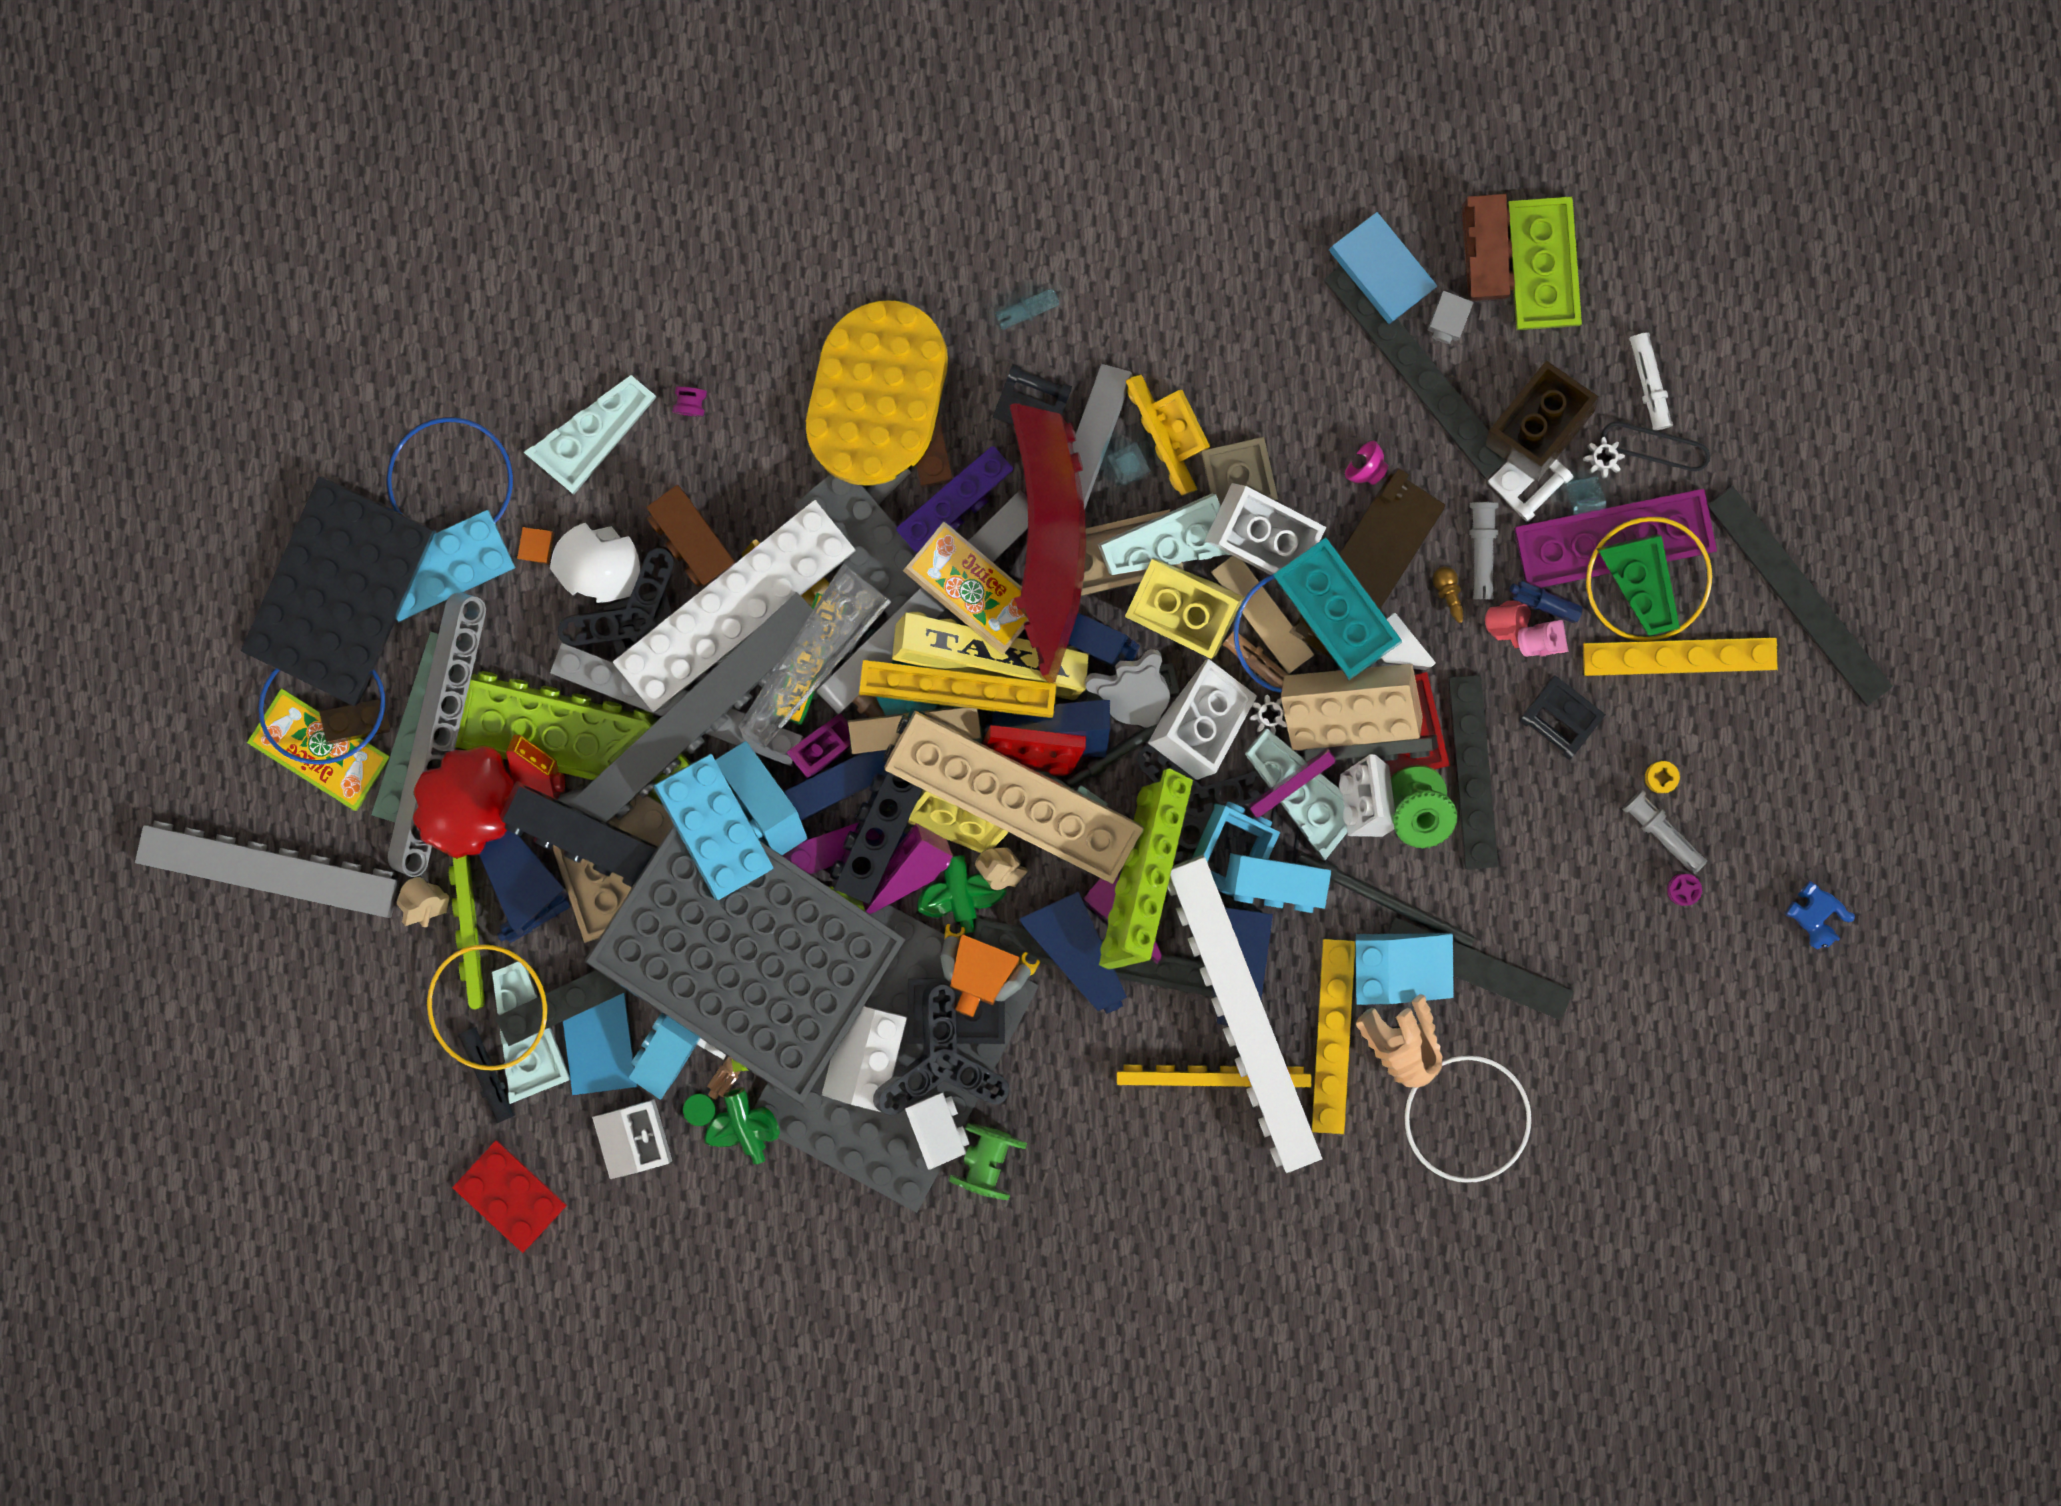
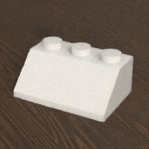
M863 1006L831 1057L822 1096L878 1111L874 1106L873 1096L875 1091L894 1075L908 1016Z

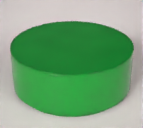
M699 1093L690 1096L683 1106L685 1119L694 1126L708 1124L716 1113L714 1101L706 1094Z

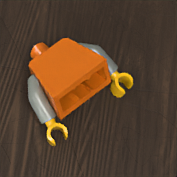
M951 924L946 925L944 944L940 955L944 978L951 982L950 987L962 993L955 1009L962 1014L973 1017L980 1000L991 1005L995 1001H1005L1023 987L1029 976L1035 973L1040 963L1039 959H1037L1035 964L1027 963L1025 960L1028 955L1027 952H1024L1019 960L1018 956L965 936L964 927H961L960 933L954 934L950 932Z

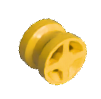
M1667 761L1651 764L1645 773L1647 787L1656 793H1668L1674 790L1680 780L1677 767Z

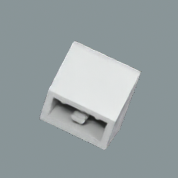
M1368 755L1340 774L1339 789L1341 794H1343V820L1347 825L1348 836L1383 837L1394 830L1393 818L1395 807L1389 765L1376 755Z
M655 1099L592 1117L610 1179L638 1173L672 1162Z

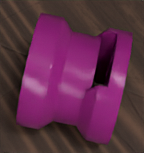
M675 387L677 403L673 405L672 413L704 417L705 411L702 408V402L707 397V391L690 387ZM685 394L696 395V397H694V396H687V395H685Z
M1678 874L1668 882L1667 894L1670 900L1677 905H1692L1700 899L1702 885L1694 875Z

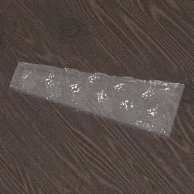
M843 564L738 726L741 732L765 748L891 601L847 565Z

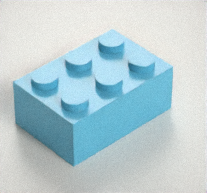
M744 741L715 760L760 842L782 856L807 840L797 810L747 741Z

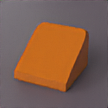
M523 527L517 559L549 564L554 532Z

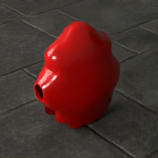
M481 745L468 750L454 749L445 754L439 768L422 772L413 790V795L418 804V808L413 814V821L419 830L420 838L423 842L458 859L466 855L480 854L486 842L500 839L505 835L507 829L504 826L506 823L502 822L500 814L515 784L514 780L506 772L501 754L495 748Z

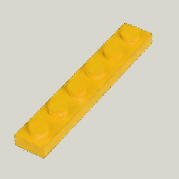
M1777 638L1584 643V676L1778 670Z
M863 660L859 695L1052 718L1057 684Z
M1323 939L1311 1130L1316 1133L1344 1134L1355 941Z
M1124 1064L1123 1070H1117L1116 1081L1117 1085L1252 1087L1248 1075L1241 1077L1238 1067L1230 1065L1220 1066V1072H1209L1206 1065H1188V1071H1175V1065H1156V1071H1143V1065ZM1286 1066L1294 1087H1311V1074L1304 1073V1067Z

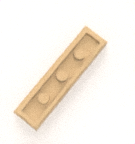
M1231 556L1211 572L1221 586L1244 598L1259 583L1246 564L1234 556ZM1261 586L1251 596L1242 614L1287 674H1290L1314 654L1305 642L1290 633L1293 626Z
M951 707L920 711L946 722L949 728L971 739L981 738L978 709ZM909 713L848 720L852 754L887 750L890 744L895 745L899 736L896 730L903 715L908 716Z

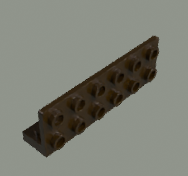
M1400 468L1390 473L1339 553L1379 610L1445 508L1444 503L1407 480L1409 474ZM1300 614L1290 633L1335 662Z

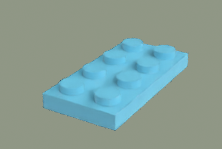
M489 510L434 535L397 617L398 622L447 600L454 593H463L516 568Z
M708 754L653 785L715 901L722 899L774 869L712 754Z

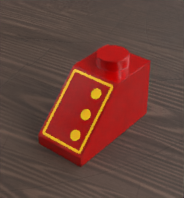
M520 734L513 735L506 754L514 784L518 781L558 800L560 793L564 792L565 778L563 773H559L557 761Z

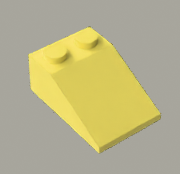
M1152 558L1125 617L1212 659L1217 655L1244 597L1217 583Z
M924 789L907 822L913 826L917 823L947 840L979 853L995 848L1008 834V831Z

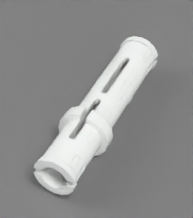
M1642 333L1630 337L1629 340L1631 341L1645 395L1642 397L1643 404H1647L1653 426L1652 429L1657 431L1673 426V422L1671 421L1666 402L1668 393L1666 390L1663 391L1649 337L1650 334Z

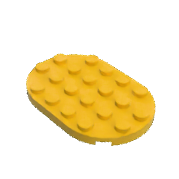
M887 300L865 304L844 316L831 330L824 343L807 412L806 434L816 459L830 474L842 481L856 485H877L894 480L896 475L906 470L909 466L912 465L913 467L921 459L929 446L946 378L948 353L944 338L938 327L922 310L899 301Z

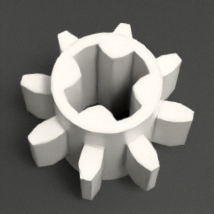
M1602 437L1599 447L1593 443L1588 445L1592 454L1584 457L1583 461H1591L1593 467L1589 470L1590 474L1599 470L1601 471L1602 478H1606L1608 476V469L1611 468L1616 473L1620 471L1616 462L1625 458V455L1618 454L1616 450L1619 442L1609 445L1606 438ZM1602 450H1605L1606 455H1611L1612 460L1608 461L1606 466L1603 465L1602 460H1597L1596 457L1602 453Z
M1265 695L1264 705L1261 706L1259 703H1253V707L1258 712L1257 715L1251 716L1250 720H1258L1260 723L1257 732L1262 731L1266 727L1275 734V726L1277 724L1283 728L1287 727L1286 722L1282 720L1284 710L1280 707L1282 703L1281 698L1274 703L1270 702L1269 695ZM1267 706H1270L1272 711L1278 712V716L1273 719V724H1270L1268 719L1262 718V714L1266 712Z

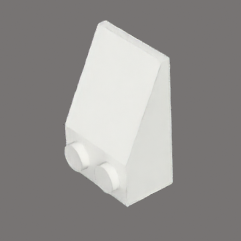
M1207 659L1163 715L1148 744L1196 780L1215 774L1257 695L1210 659Z

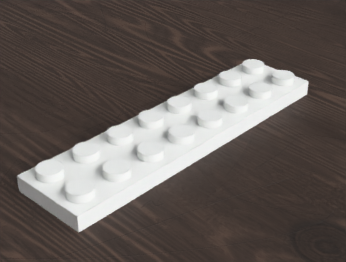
M814 500L614 660L613 663L652 712L655 713L747 639L796 592L802 595L856 552V550L817 501Z

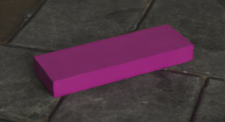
M1326 748L1250 803V810L1256 818H1259L1333 765L1336 761L1335 756L1329 748Z

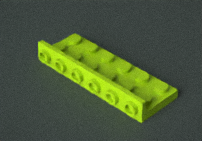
M479 671L478 675L473 674L470 679L455 747L468 750L481 745L495 748L503 759L508 760L506 750L513 735L520 734L557 761L559 772L595 780L606 769L598 761L646 716L653 724L659 718L653 717L654 713L643 709H635L634 712L622 710V705L616 702L604 701L603 705L590 702L591 698L586 695L572 694V697L559 695L560 690L553 687L541 686L540 690L528 687L529 683L524 680L510 679L509 682L497 680V675L494 673Z
M1165 769L1160 782L1143 786L1137 796V809L1133 821L1141 824L1144 829L1122 867L1120 879L1115 886V900L1113 908L1108 915V929L1100 949L1099 965L1108 970L1151 959L1193 782L1192 779L1172 769Z

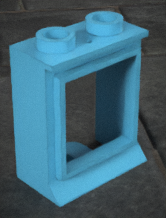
M1227 802L1226 806L1214 804L1213 807L1215 808L1192 858L1204 855L1208 862L1226 821L1258 836L1249 856L1269 859L1280 834L1279 831L1271 828L1272 822L1261 816L1256 818L1254 815L1252 819L1243 815L1245 809L1231 802ZM1211 871L1218 891L1234 898V894L1224 892L1226 877Z

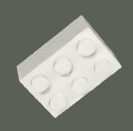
M1232 483L1207 534L1205 542L1272 575L1320 542L1326 527L1247 486Z

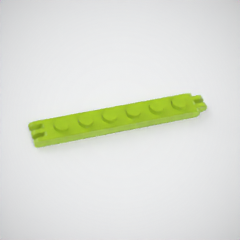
M469 855L458 859L453 857L454 866H449L450 884L456 885L457 898L452 899L454 917H459L460 930H456L458 949L479 945ZM479 949L464 953V962H459L461 981H466L468 1005L471 1009H479L485 1005Z

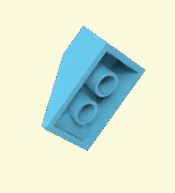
M1453 933L1356 934L1357 1005L1412 1002L1419 994L1424 995L1426 1001L1453 998Z

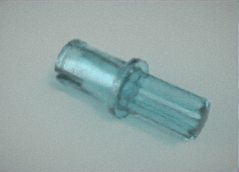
M1048 289L1028 299L1022 297L1020 298L1021 302L996 311L995 314L998 321L1011 316V318L1000 322V326L1004 331L1025 320L1033 321L1032 317L1057 307L1059 300L1055 291Z

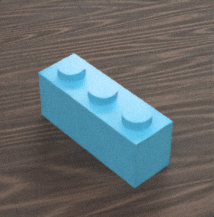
M1230 853L1224 892L1234 894L1235 901L1253 903L1254 898L1265 899L1264 905L1283 908V904L1286 902L1294 904V910L1313 913L1314 907L1325 909L1331 870Z
M663 1013L660 1014L652 1026L655 1031H650L641 1045L643 1048L638 1051L631 1064L635 1068L629 1077L630 1080L660 1100L673 1084L700 1040L698 1036Z

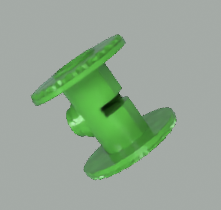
M1424 765L1404 767L1393 774L1391 777L1395 807L1393 824L1398 837L1404 843L1415 848H1430L1442 843L1452 834L1457 823V811L1454 803L1447 796V788L1442 776L1436 770Z
M968 1123L965 1129L981 1137L978 1145L975 1147L969 1146L965 1154L964 1164L969 1165L970 1169L967 1178L950 1175L949 1181L983 1196L1008 1200L1010 1198L1009 1193L995 1188L1001 1169L996 1167L997 1162H1004L1009 1145L1026 1149L1027 1143L1005 1132Z

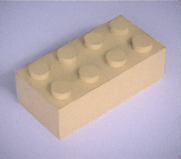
M1412 663L1366 668L1350 680L1342 670L1288 675L1284 677L1281 701L1292 751L1420 739L1423 716Z

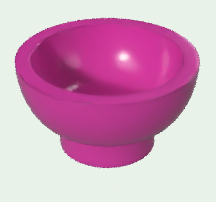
M1369 441L1357 453L1366 457V464L1361 469H1357L1351 461L1345 470V477L1355 483H1365L1368 481L1371 485H1375L1386 474L1388 464L1384 462V454L1379 444L1375 441Z

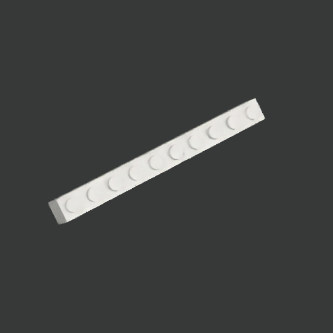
M1200 855L1172 866L1167 888L1171 896L1177 894L1181 907L1176 908L1182 926L1189 924L1193 937L1188 938V942L1194 957L1198 955L1202 957L1205 967L1199 970L1206 987L1212 985L1217 997L1212 998L1211 1001L1217 1016H1225L1228 1027L1223 1029L1229 1047L1236 1045L1240 1057L1234 1060L1241 1077L1248 1075L1252 1087L1246 1090L1252 1106L1259 1105L1263 1117L1259 1118L1258 1121L1264 1137L1271 1135L1275 1147L1271 1148L1270 1152L1276 1167L1283 1165L1285 1172L1288 1173L1322 1160L1205 856Z

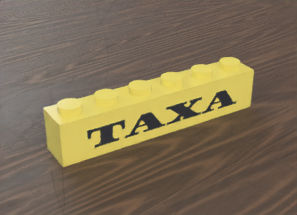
M906 612L895 625L892 660L933 669L1048 683L1041 674L1036 647L1032 648L1029 640L1017 637L1002 655L970 627L957 624L952 619L938 620L929 618L921 612ZM1067 646L1056 682H1054L1057 684L1056 697L1075 700L1086 690L1085 679L1087 677L1089 654L1078 652L1076 648Z

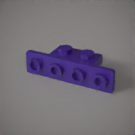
M994 446L990 447L901 523L896 529L913 551L917 553L943 522L947 523L955 531L958 530L965 523L962 520L964 515L970 510L976 514L989 502L986 496L990 494L991 489L1013 471L1012 466Z

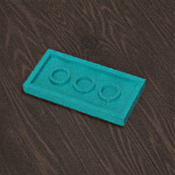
M1326 537L1273 574L1277 583L1349 680L1402 643L1399 635Z

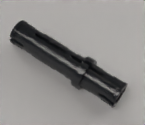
M477 1027L457 1035L470 1062L493 1066L477 1031ZM473 1068L483 1090L480 1092L482 1098L486 1097L496 1119V1124L515 1116V1112H513L504 1092L506 1086L504 1082L500 1083L496 1071Z

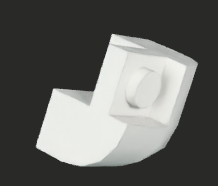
M583 523L569 530L557 542L552 554L550 569L564 588L572 595L578 592L585 596L596 597V602L599 603L630 597L640 573V564L635 545L629 536L620 538L612 526L591 530L586 523Z

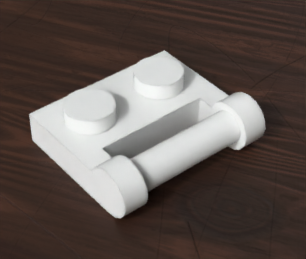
M1555 460L1550 466V469L1555 474L1525 503L1518 496L1534 479L1511 463L1507 462L1487 483L1526 522H1529L1535 516L1534 512L1563 483L1567 484L1574 476L1565 466Z

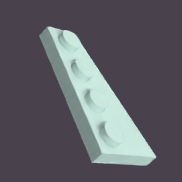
M630 375L598 398L588 408L580 411L571 420L552 431L546 438L527 449L524 453L572 494H575L655 400L656 396Z
M1209 494L1099 543L1098 547L1108 573L1116 575L1145 570L1148 568L1152 558L1169 565H1174L1185 561L1230 555L1205 542L1207 534L1221 507L1217 495Z
M1264 729L1245 753L1270 789L1307 763L1269 729ZM1321 773L1280 802L1322 860L1327 859L1348 832L1347 825L1343 820V794H1341L1337 786Z
M520 962L492 972L497 1013L499 1015L538 997L528 970ZM551 1028L544 1030L540 1042L529 1056L518 1064L505 1068L509 1090V1104L570 1080ZM500 1031L505 1063L511 1062L524 1054L533 1044L538 1033L508 1046L502 1031Z

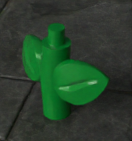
M965 855L951 858L949 866L944 870L945 882H933L924 888L918 899L917 907L919 912L929 917H945L952 911L955 922H960L961 927L965 928L964 934L975 932L973 919L977 918L975 908L984 909L993 906L1002 900L1007 892L1006 888L1001 890L992 889L981 873L970 875L967 878Z
M744 1087L729 1090L723 1095L728 1112L719 1113L712 1119L704 1137L705 1144L714 1147H731L740 1142L744 1154L751 1156L753 1164H760L766 1160L762 1151L766 1148L764 1141L773 1142L779 1137L780 1129L773 1113L766 1107L750 1109Z

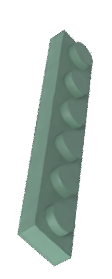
M431 631L371 814L392 822H396L439 635ZM456 640V647L460 643L459 640ZM452 666V667L450 668V670H449V673H448L449 678H450L451 675H452V672H453V669H454L453 666Z

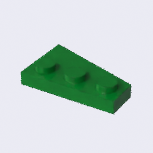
M1660 534L1596 548L1648 636L1680 629L1663 540Z

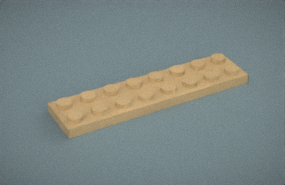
M914 711L884 766L886 771L1112 884L1144 829L1141 824L917 711Z

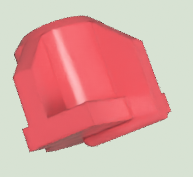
M1516 600L1506 601L1497 607H1490L1485 615L1487 631L1497 640H1511L1514 648H1519L1518 632L1519 629L1528 627L1531 611L1528 605Z

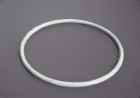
M1457 1056L1443 1060L1442 1066L1461 1060L1484 1062L1504 1072L1519 1089L1526 1108L1527 1122L1525 1135L1518 1151L1503 1167L1480 1177H1456L1436 1169L1420 1154L1410 1131V1107L1418 1087L1412 1088L1406 1103V1134L1416 1156L1434 1173L1457 1182L1484 1181L1508 1169L1522 1153L1531 1129L1530 1104L1520 1082L1502 1065L1479 1056Z

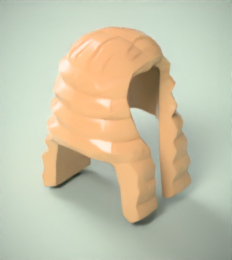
M1421 994L1412 1000V1005L1420 1024H1417L1410 1008L1404 1009L1397 1015L1396 1019L1400 1028L1393 1029L1381 1019L1375 1008L1366 1010L1356 1022L1361 1036L1368 1040V1046L1375 1050V1056L1381 1059L1383 1066L1388 1068V1074L1394 1076L1395 1082L1414 1088L1425 1086L1438 1075L1442 1068L1443 1057L1440 1053V1045L1437 1043V1036L1434 1034L1435 1025L1432 1023L1431 1009L1426 1003V997Z

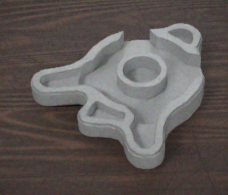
M1155 649L1146 651L1137 661H1119L1115 666L1116 674L1113 676L1092 673L1085 679L1086 689L1099 695L1103 700H1110V714L1113 718L1125 724L1140 725L1145 728L1158 724L1170 700L1168 685L1165 678L1159 673L1162 663L1161 654Z

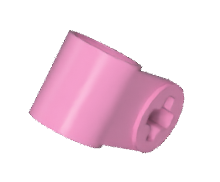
M1563 620L1519 629L1518 644L1521 653L1526 657L1537 655L1543 657L1550 654L1569 652Z

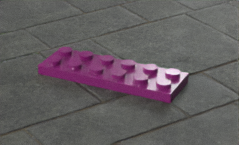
M1699 489L1515 527L1514 531L1525 582L1538 588L1586 579L1590 558L1600 541L1617 526L1641 517H1662L1676 521L1687 527L1699 538L1708 554L1717 552L1705 490ZM1652 521L1640 522L1625 527L1614 534L1602 546L1605 547L1660 534L1667 562L1703 555L1696 542L1687 533L1673 525ZM1599 553L1592 568L1591 578L1611 574Z

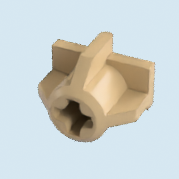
M1009 848L987 849L978 856L975 863L978 871L994 890H1001L1007 886L1016 887L1028 872L1025 867L1019 866L1021 863Z
M421 877L409 879L403 884L397 899V905L404 913L402 923L408 926L419 922L422 927H428L429 918L447 913L450 897L439 886L426 883Z

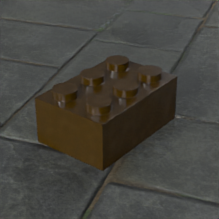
M1546 360L1491 427L1486 446L1538 482L1592 416L1599 396Z

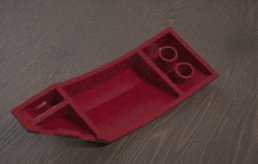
M1015 403L1009 406L1024 466L1028 503V538L1021 595L1014 599L1017 608L1029 620V622L1024 623V627L1032 648L1036 647L1041 674L1050 684L1056 682L1079 611L1083 586L1086 527L1082 485L1079 472L1083 471V464L1079 453H1074L1072 442L1076 441V435L1071 422L1066 423L1059 413Z

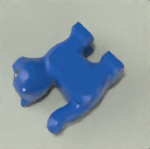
M1811 881L1806 883L1798 893V896L1801 898L1806 897L1808 899L1806 905L1802 907L1796 902H1792L1784 912L1787 917L1794 918L1809 933V944L1815 949L1830 947L1834 941L1840 940L1836 932L1830 926L1823 923L1833 912L1837 913L1840 919L1845 922H1852L1855 919V915L1848 912L1843 903L1832 894L1822 891L1819 886Z

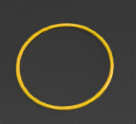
M1641 517L1627 521L1610 531L1596 548H1601L1618 531L1636 523L1652 521L1673 525L1687 533L1696 542L1703 554L1707 567V586L1704 597L1696 612L1680 626V629L1650 637L1625 633L1610 624L1595 604L1591 590L1592 568L1599 553L1595 549L1590 558L1586 574L1588 599L1599 620L1611 631L1625 638L1637 641H1656L1674 636L1687 628L1699 616L1708 600L1712 585V568L1708 553L1702 542L1691 530L1667 518Z
M486 944L463 948L450 955L439 966L429 986L427 1011L433 1033L441 1046L453 1058L469 1067L480 1070H501L512 1067L529 1056L542 1038L547 1021V1001L543 986L531 966L510 950ZM488 949L511 956L528 970L539 989L542 1001V1021L539 1033L530 1048L511 1062L496 1066H486L467 1061L449 1048L436 1028L432 1013V996L435 983L447 964L459 955L469 951Z

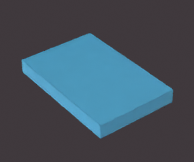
M1378 212L1329 249L1330 253L1388 324H1391L1437 287L1436 283Z
M625 993L563 1021L572 1095L637 1087V1084L629 1079L635 1066L631 1064L634 1057Z

